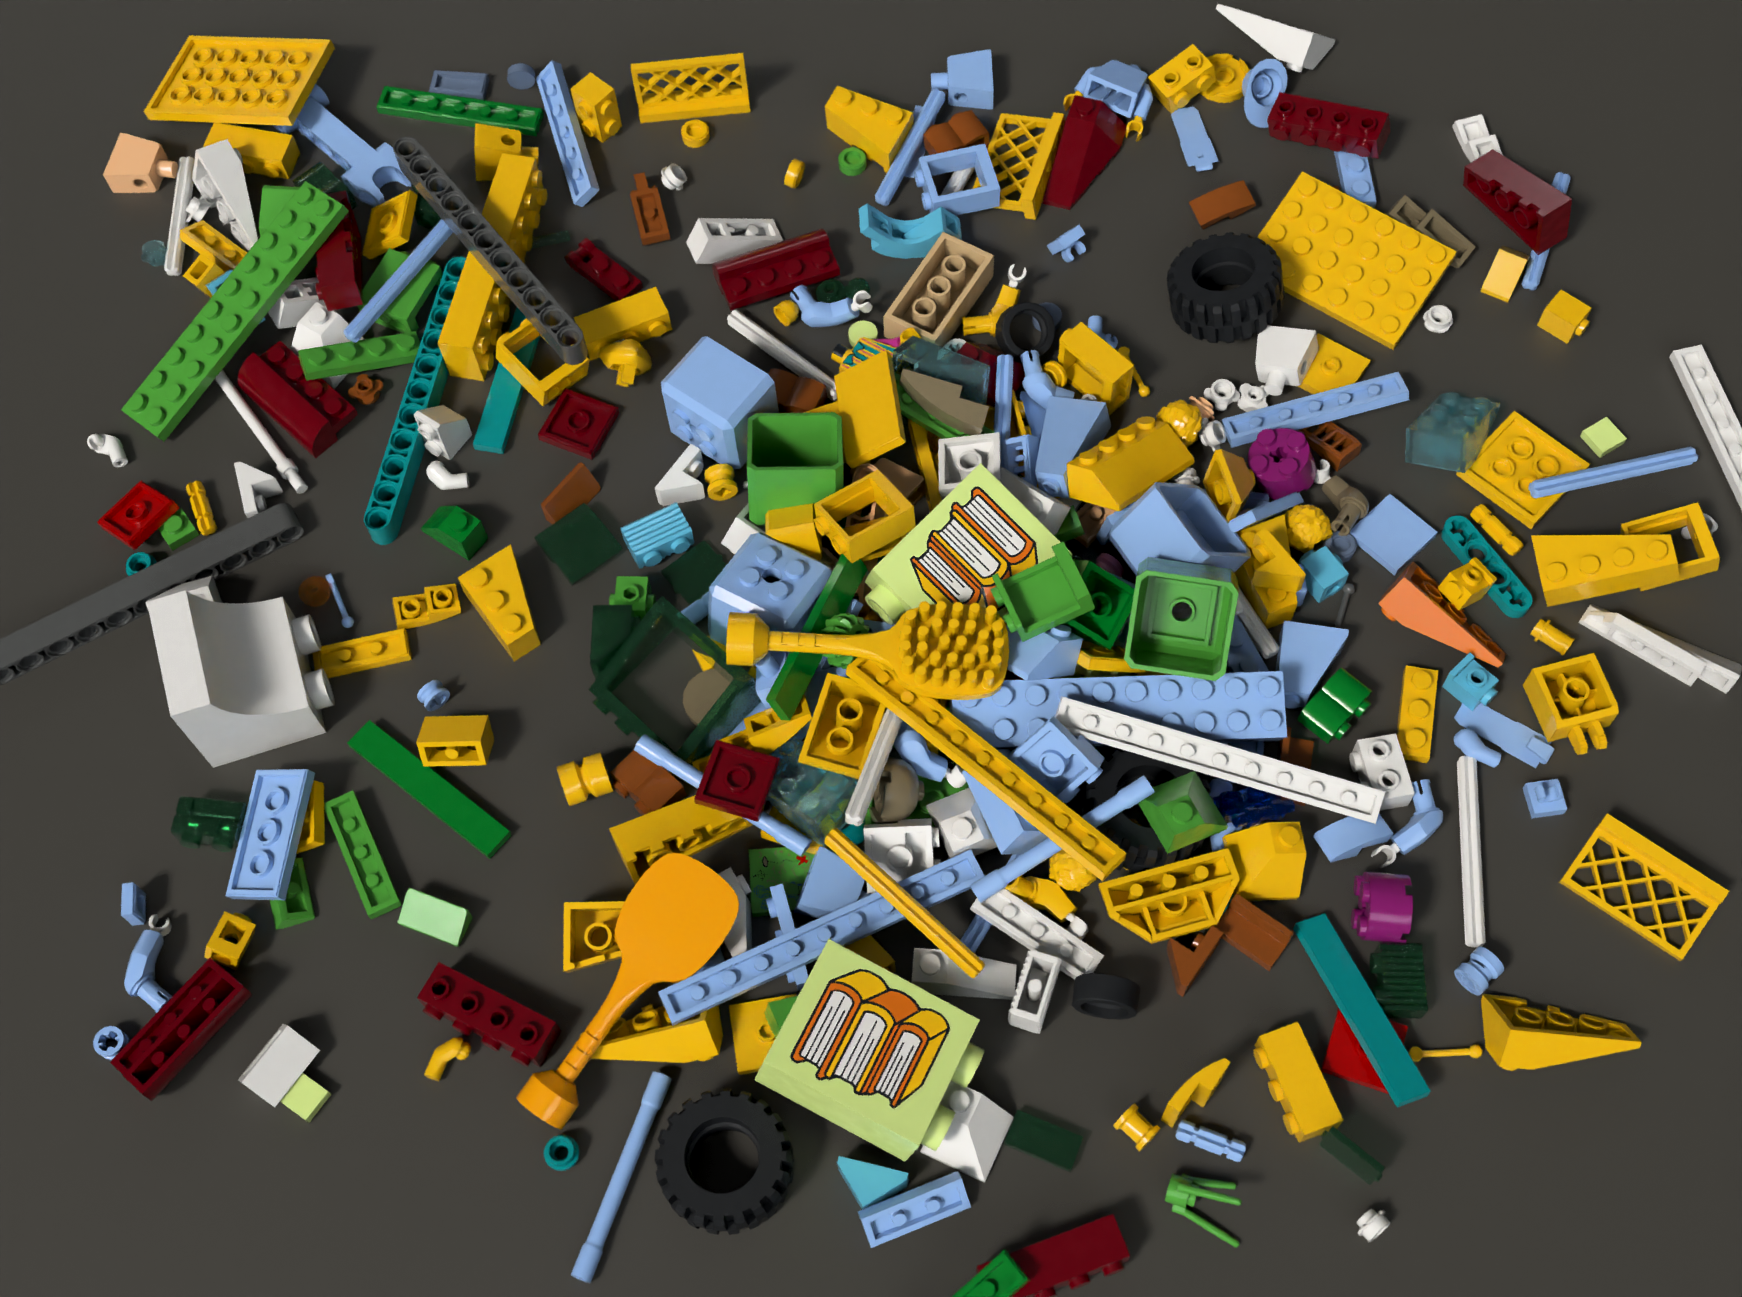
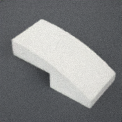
M1482 114L1457 120L1452 125L1459 144L1470 162H1473L1492 149L1502 154L1496 135L1489 134Z

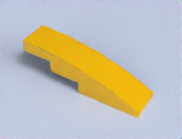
M805 694L791 720H781L773 708H769L744 718L745 730L720 739V741L769 755L792 738L812 719ZM711 755L692 762L693 767L704 773Z

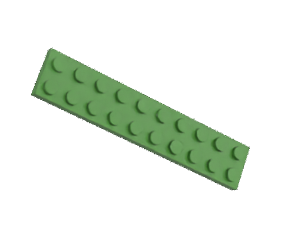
M305 181L121 410L164 442L349 210L343 204Z

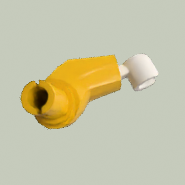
M1015 264L1010 266L1008 271L1010 282L1008 285L1003 284L997 301L991 312H988V315L962 317L964 336L990 333V336L996 337V323L1000 315L1009 307L1018 304L1021 290L1017 289V285L1026 276L1025 267L1022 276L1015 277L1012 274Z
M1021 875L1004 888L1034 909L1046 910L1060 923L1066 920L1070 921L1071 923L1066 930L1079 939L1083 940L1088 933V925L1074 915L1077 907L1057 883L1033 876L1024 877Z

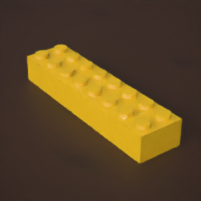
M502 153L482 211V216L525 264L526 252L530 251L532 247L533 230L539 226L541 206H544L547 201V189L543 187L542 171L538 169L536 158ZM470 251L468 252L438 340V346L450 376L484 381L487 371H490L493 367V353L497 340L502 335L501 328L503 322H507L509 318L511 299Z

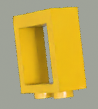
M526 318L517 329L511 333H504L497 340L496 359L542 406H545L559 396L565 388H570L588 375L590 359L586 357L582 363L577 365L565 363L539 381L514 356V353L538 336L542 337Z
M1082 322L1073 329L1068 328L1064 331L1059 339L1058 363L1066 371L1067 382L1081 394H1092L1097 398V401L1106 402L1108 413L1111 415L1130 397L1134 364Z
M879 469L814 504L816 514L814 525L817 531L822 536L826 535L831 540L835 551L839 555L844 554L851 563L894 541L916 527L914 506ZM874 501L888 515L851 537L837 523Z
M1698 502L1621 524L1620 535H1655L1687 526L1699 559L1678 564L1679 580L1639 588L1640 592L1718 571L1720 556Z

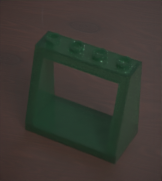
M663 596L650 608L588 689L596 698L592 703L605 716L611 712L618 718L614 724L627 736L633 732L640 739L642 735L646 734L692 766V762L710 755L716 740L727 737L761 702L756 693L754 678L741 666L727 665L726 653ZM672 631L730 682L729 686L676 753L612 694L620 683Z

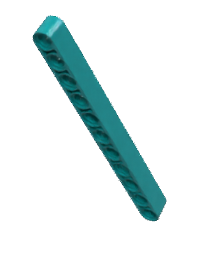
M465 257L452 258L445 266L364 515V524L372 540L379 545H388L396 540L425 451V441L417 430L418 425L415 422L414 413L417 410L439 406L449 372L438 346V340L466 261Z

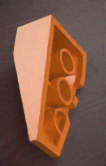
M1414 561L1403 571L1380 599L1378 604L1382 607L1381 611L1391 621L1395 622L1397 620L1407 628L1466 654L1471 653L1475 658L1499 668L1503 664L1506 656L1505 652L1480 626L1476 624L1470 626L1466 622L1467 617L1463 613L1464 610L1459 611L1452 603L1447 602L1437 589L1439 584Z

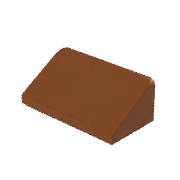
M582 462L578 463L541 503L545 519L560 530H564L601 490L599 483L585 464Z

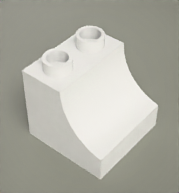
M184 590L147 602L170 716L213 768L326 733L321 709L335 705V701L324 669L311 671L308 654L321 651V642L310 614L296 618L283 597L253 603H220L202 599Z

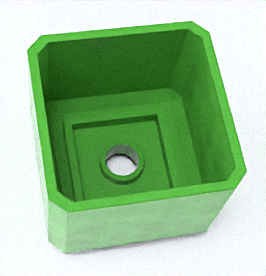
M834 412L756 413L748 418L747 481L750 521L757 526H765V514L769 510L811 503L814 505L816 502L843 488L841 416Z
M1153 557L1143 560L1139 563L1124 660L1133 669L1216 681L1225 675L1239 593L1238 577L1228 568ZM1185 602L1190 605L1192 609L1190 616L1184 619L1177 618L1172 611L1175 604Z

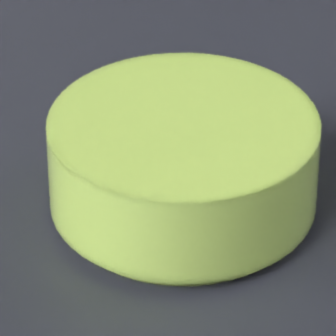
M866 320L853 323L848 331L849 343L854 347L860 338L878 339L876 326Z

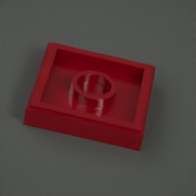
M565 388L539 431L538 438L540 441L593 460L619 415V409L616 406Z
M716 740L695 795V803L759 822L780 765V758Z

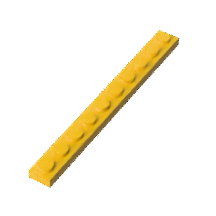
M856 658L847 666L846 675L1101 881H1104L1124 861L1127 854L1124 850L933 698L905 689L898 682L894 671L887 665L868 659Z

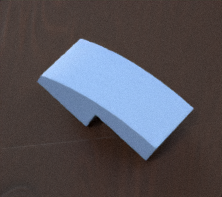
M1379 813L1376 824L1348 816L1315 832L1313 837L1329 861L1335 862L1357 856L1362 848L1388 842L1393 832Z

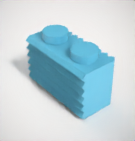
M677 502L620 528L623 540L640 569L644 566H655L661 562L662 558L670 556L672 553H683L689 549L690 545L695 543L692 529Z

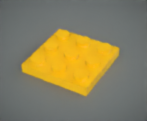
M1513 411L1458 468L1456 475L1532 530L1566 492L1533 498L1528 489L1529 484L1534 480L1588 469L1590 464L1519 413Z

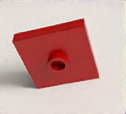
M141 480L106 512L97 523L103 530L133 550H136L179 509V506L172 499Z
M1338 1007L1321 1072L1389 1094ZM1389 1020L1404 1045L1408 1026Z

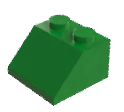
M1073 559L1091 595L1095 609L1062 625L1070 627L1071 632L1075 635L1111 650L1131 612L1134 588L1089 560Z

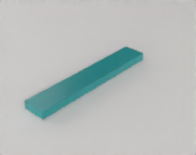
M516 307L509 329L510 333L517 329L522 321L526 319L518 307ZM540 336L514 353V356L529 371ZM500 362L498 363L479 422L473 447L475 450L504 454L524 387Z
M1326 914L1297 922L1293 927L1295 934L1396 1107L1398 1108L1427 1097L1431 1090Z

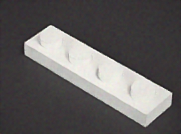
M1002 889L982 903L976 898L970 908L971 911L1029 950H1036L1060 958L1062 960L1060 970L1074 980L1081 974L1093 973L1104 956L1006 889Z

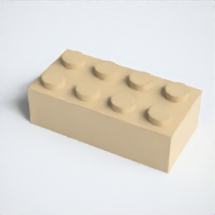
M942 232L883 316L884 337L888 339L899 337L905 329L914 328L921 337L920 341L914 342L917 345L915 352L933 360L954 335L962 323V317L967 316L993 278L994 255Z

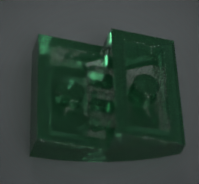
M585 503L534 537L550 561L557 565L571 586L623 549L602 521Z

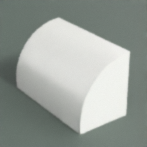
M282 1024L239 1077L238 1081L270 1105L276 1107L320 1050L288 1025Z

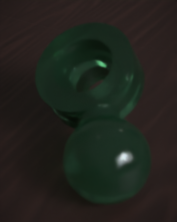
M860 277L852 279L847 286H844L838 280L829 279L818 286L816 296L818 302L833 303L848 297L853 299L858 291L863 290L869 294L870 285L865 279Z

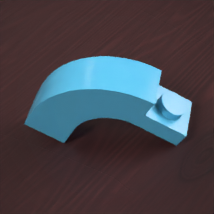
M868 203L859 208L860 232L866 237L871 238L873 251L885 256L902 259L926 257L942 232L962 240L960 218L943 207H939L928 215L914 220L891 218Z

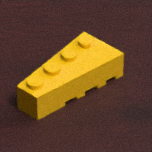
M1671 534L1531 535L1547 607L1680 579L1678 561Z
M625 901L564 902L563 972L569 973L621 959V951L615 941V927Z

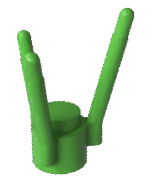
M1172 1173L1165 1197V1202L1173 1204L1172 1212L1187 1217L1223 1241L1238 1247L1240 1244L1238 1240L1186 1208L1187 1205L1194 1207L1197 1196L1241 1205L1242 1201L1240 1198L1199 1188V1186L1233 1190L1236 1188V1184L1223 1180L1192 1177L1183 1173L1182 1176Z

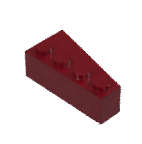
M1494 149L1465 166L1463 186L1536 254L1540 255L1567 238L1572 205L1571 197Z
M347 191L327 194L343 204L349 212L316 252L318 266L315 268L319 281L315 283L318 299L324 300L328 311L363 305L362 238Z

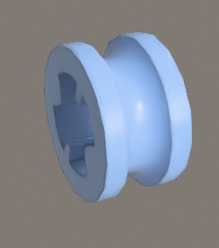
M440 680L428 682L417 694V699L424 703L427 711L439 709L450 697V692L448 689L443 688Z
M107 1026L99 1030L95 1035L93 1047L105 1059L112 1060L130 1040L128 1035L119 1028ZM108 1039L118 1041L115 1048L107 1047L105 1043Z

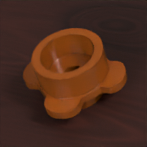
M367 374L359 375L356 378L357 382L348 390L349 397L351 399L357 398L364 405L375 403L380 397V391L383 389L382 381L372 380Z

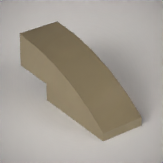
M1406 195L1401 197L1386 214L1457 251L1454 260L1450 264L1452 267L1459 268L1476 248L1435 210L1431 209L1428 213L1424 212Z
M903 368L899 385L926 412L962 433L970 436L981 434L989 406L959 398L963 387L961 385Z

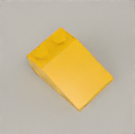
M827 672L798 762L859 779L887 707L852 679Z

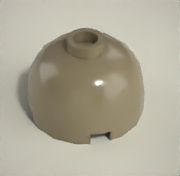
M888 757L873 796L875 807H869L871 818L875 823H895L899 820H904L914 812L918 801L923 800L924 783L918 780V775L911 764L901 758Z

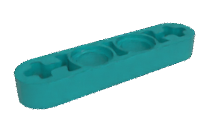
M1459 515L1449 517L1441 531L1443 541L1463 565L1469 563L1472 559L1468 554L1470 549L1482 551L1485 558L1480 560V562L1490 572L1501 574L1505 581L1502 584H1493L1487 594L1508 617H1523L1532 605L1531 593L1466 517ZM1452 528L1455 530L1461 529L1463 532L1462 534L1458 532L1453 534L1451 530ZM1511 599L1514 601L1520 599L1522 601L1521 606L1518 603L1512 605L1510 603Z

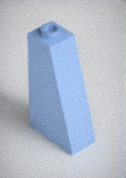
M1050 396L1035 467L1040 490L1054 497L1069 499L1067 463L1078 457L1080 453L1098 445L1105 438L1111 427L1106 402Z

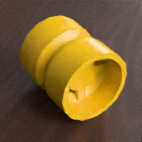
M601 752L584 757L580 765L572 761L556 767L569 806L587 801L589 794L599 797L614 792Z

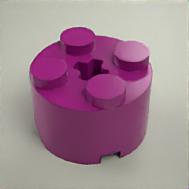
M1288 428L1264 429L1258 433L1257 439L1249 449L1247 458L1249 468L1254 473L1258 488L1263 493H1267L1269 498L1277 500L1292 493L1301 492L1303 489L1306 491L1312 486L1316 478L1317 467L1308 441L1302 432Z
M1364 872L1362 876H1355L1354 895L1358 896V909H1352L1351 928L1357 929V936H1360L1361 940L1406 943L1407 940L1402 934L1410 933L1413 913V895H1406L1405 885L1412 886L1409 875Z

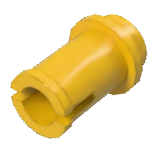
M1540 619L1530 635L1535 637V642L1540 640L1563 656L1575 638H1571L1549 624L1551 622L1549 619L1547 621Z

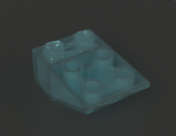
M915 336L910 337L893 350L892 362L894 372L901 375L904 368L961 385L963 387L959 398L986 405L990 365Z
M1453 392L1440 394L1406 428L1405 462L1465 473L1477 460L1500 409V403L1491 402L1485 397H1475L1473 399L1460 397L1459 394Z
M793 736L769 754L780 758V765L767 801L801 832L822 847H825L824 838L832 829L838 828L841 830L847 824L845 812L859 779L799 763L798 758L804 742Z

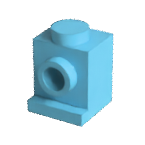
M1469 653L1449 672L1442 687L1473 711L1480 703L1486 706L1498 693L1495 687L1499 680L1474 660L1475 656Z

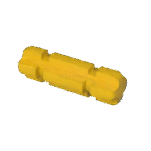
M195 480L188 483L186 490L188 496H190L189 500L195 519H197L196 523L199 531L203 536L215 533L217 526L215 520H213L214 516L202 482Z
M1479 504L1475 507L1470 516L1477 523L1482 524L1481 527L1498 544H1502V548L1509 555L1514 556L1521 551L1524 544L1517 537L1512 536V532L1496 516H1491L1492 512L1485 505Z

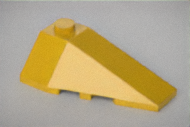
M1483 994L1481 998L1485 1048L1497 1065L1506 1070L1514 1071L1517 1068L1533 1070L1638 1049L1642 1043L1624 1023L1587 1014H1581L1579 1019L1564 1012H1560V1008L1550 1005L1547 1006L1546 1011L1527 1007V1000L1517 997Z

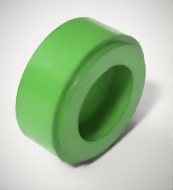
M856 147L844 149L838 157L840 171L848 176H856L863 173L867 166L864 151Z

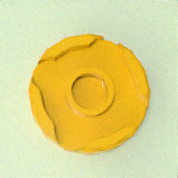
M1214 54L1206 57L1214 66L1216 81L1209 89L1201 91L1200 94L1208 100L1218 103H1230L1243 97L1242 81L1250 71L1247 64L1240 58L1239 61L1234 59L1233 55Z

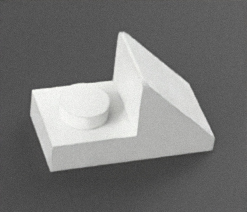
M690 444L657 484L655 492L659 504L666 506L675 502L678 504L705 498L703 484L696 479L704 467L700 448Z
M240 461L234 463L244 512L247 518L267 509L265 498L283 493L277 479L272 475Z

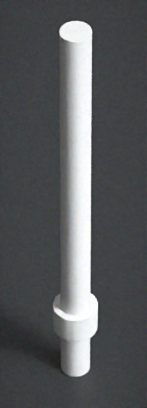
M221 370L215 378L216 382L277 464L276 469L282 478L288 480L298 494L304 493L308 486L298 474L299 469L292 459L284 455L228 376Z

